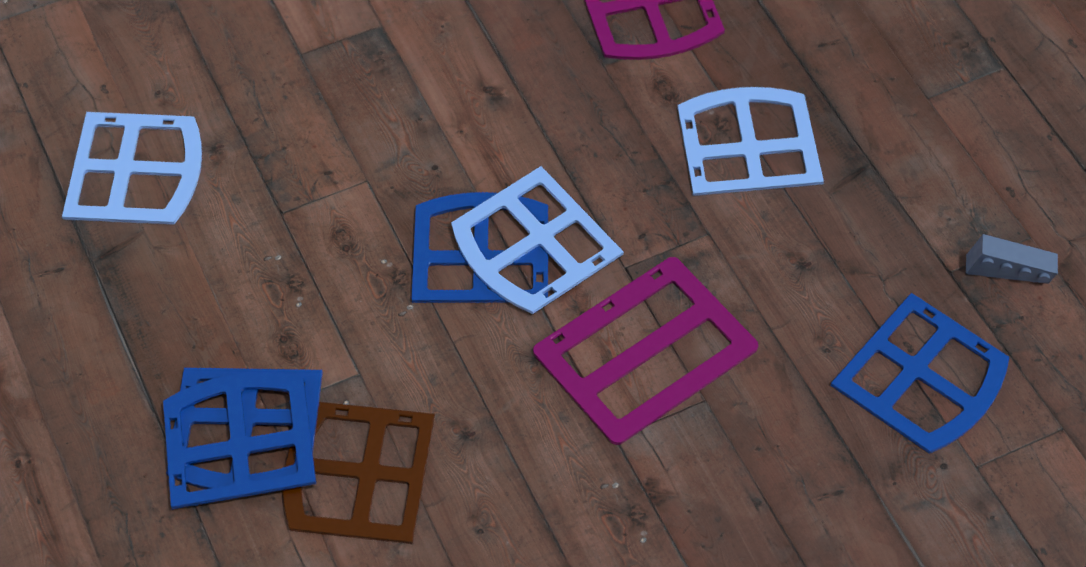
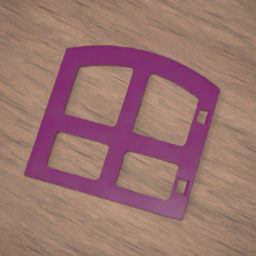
M584 0L605 58L642 60L668 57L698 48L725 33L713 0H698L707 26L675 40L670 38L658 6L683 0H615L605 3L600 2V0ZM644 9L657 43L639 45L615 43L606 16ZM712 11L714 17L709 18L707 12Z

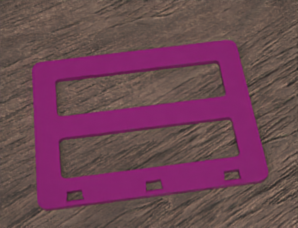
M669 257L538 342L533 348V354L612 444L620 445L750 357L758 350V342L678 258ZM660 271L662 275L654 280L651 276ZM671 283H674L694 303L693 306L585 378H581L562 357L564 353ZM612 303L614 307L607 311L603 309L604 306ZM706 321L712 322L731 342L729 346L621 419L616 418L597 396V394ZM562 335L564 339L555 344L553 340Z

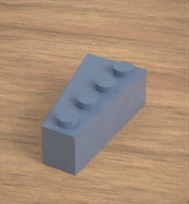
M983 234L966 254V274L1049 284L1058 274V254Z

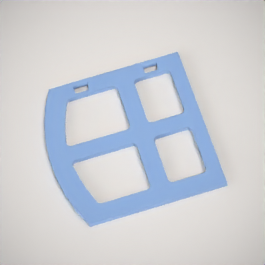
M741 87L706 93L678 105L693 196L821 185L824 183L804 94L777 88ZM749 102L771 103L791 107L798 137L756 140ZM733 104L736 109L742 141L738 143L700 145L694 115L719 106ZM685 122H692V129H686ZM788 152L802 153L806 170L805 174L765 177L763 175L760 155ZM732 157L745 158L749 175L748 179L717 182L706 181L703 160ZM694 169H700L701 176L695 177Z
M86 112L62 214L63 220L175 224L194 194L201 171L202 144L195 117ZM106 118H108V119H116V121H115V122H106L105 119H106ZM163 121H174L173 125L163 124ZM97 127L125 128L117 159L89 158ZM140 130H181L185 145V161L182 163L135 161L134 155ZM86 173L115 174L107 206L78 205ZM131 175L182 177L166 208L124 207Z
M542 166L451 222L458 247L475 274L500 297L531 314H534L624 254L621 248ZM538 185H542L566 210L544 225L518 200L519 197ZM505 208L529 235L491 260H486L474 240L471 228L500 209ZM573 223H579L603 248V250L583 263H578L554 238L556 234ZM540 246L566 272L565 275L536 294H530L512 284L498 273ZM598 258H601L603 260L596 266H594V264L592 263ZM552 289L555 293L546 298L544 294Z

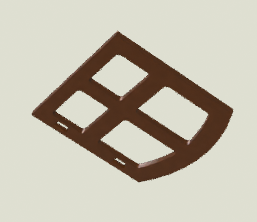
M319 402L315 436L326 419L370 424L364 459L361 463L313 458L315 474L359 479L353 516L350 520L305 515L302 487L283 490V499L289 530L413 544L435 414ZM336 410L348 411V415H336ZM400 416L411 417L412 420L411 422L400 421ZM388 426L419 429L414 462L411 468L380 465L385 432ZM291 446L289 449L285 467L295 463L296 448L294 446ZM378 481L409 485L405 513L401 525L372 523L369 521L375 485Z

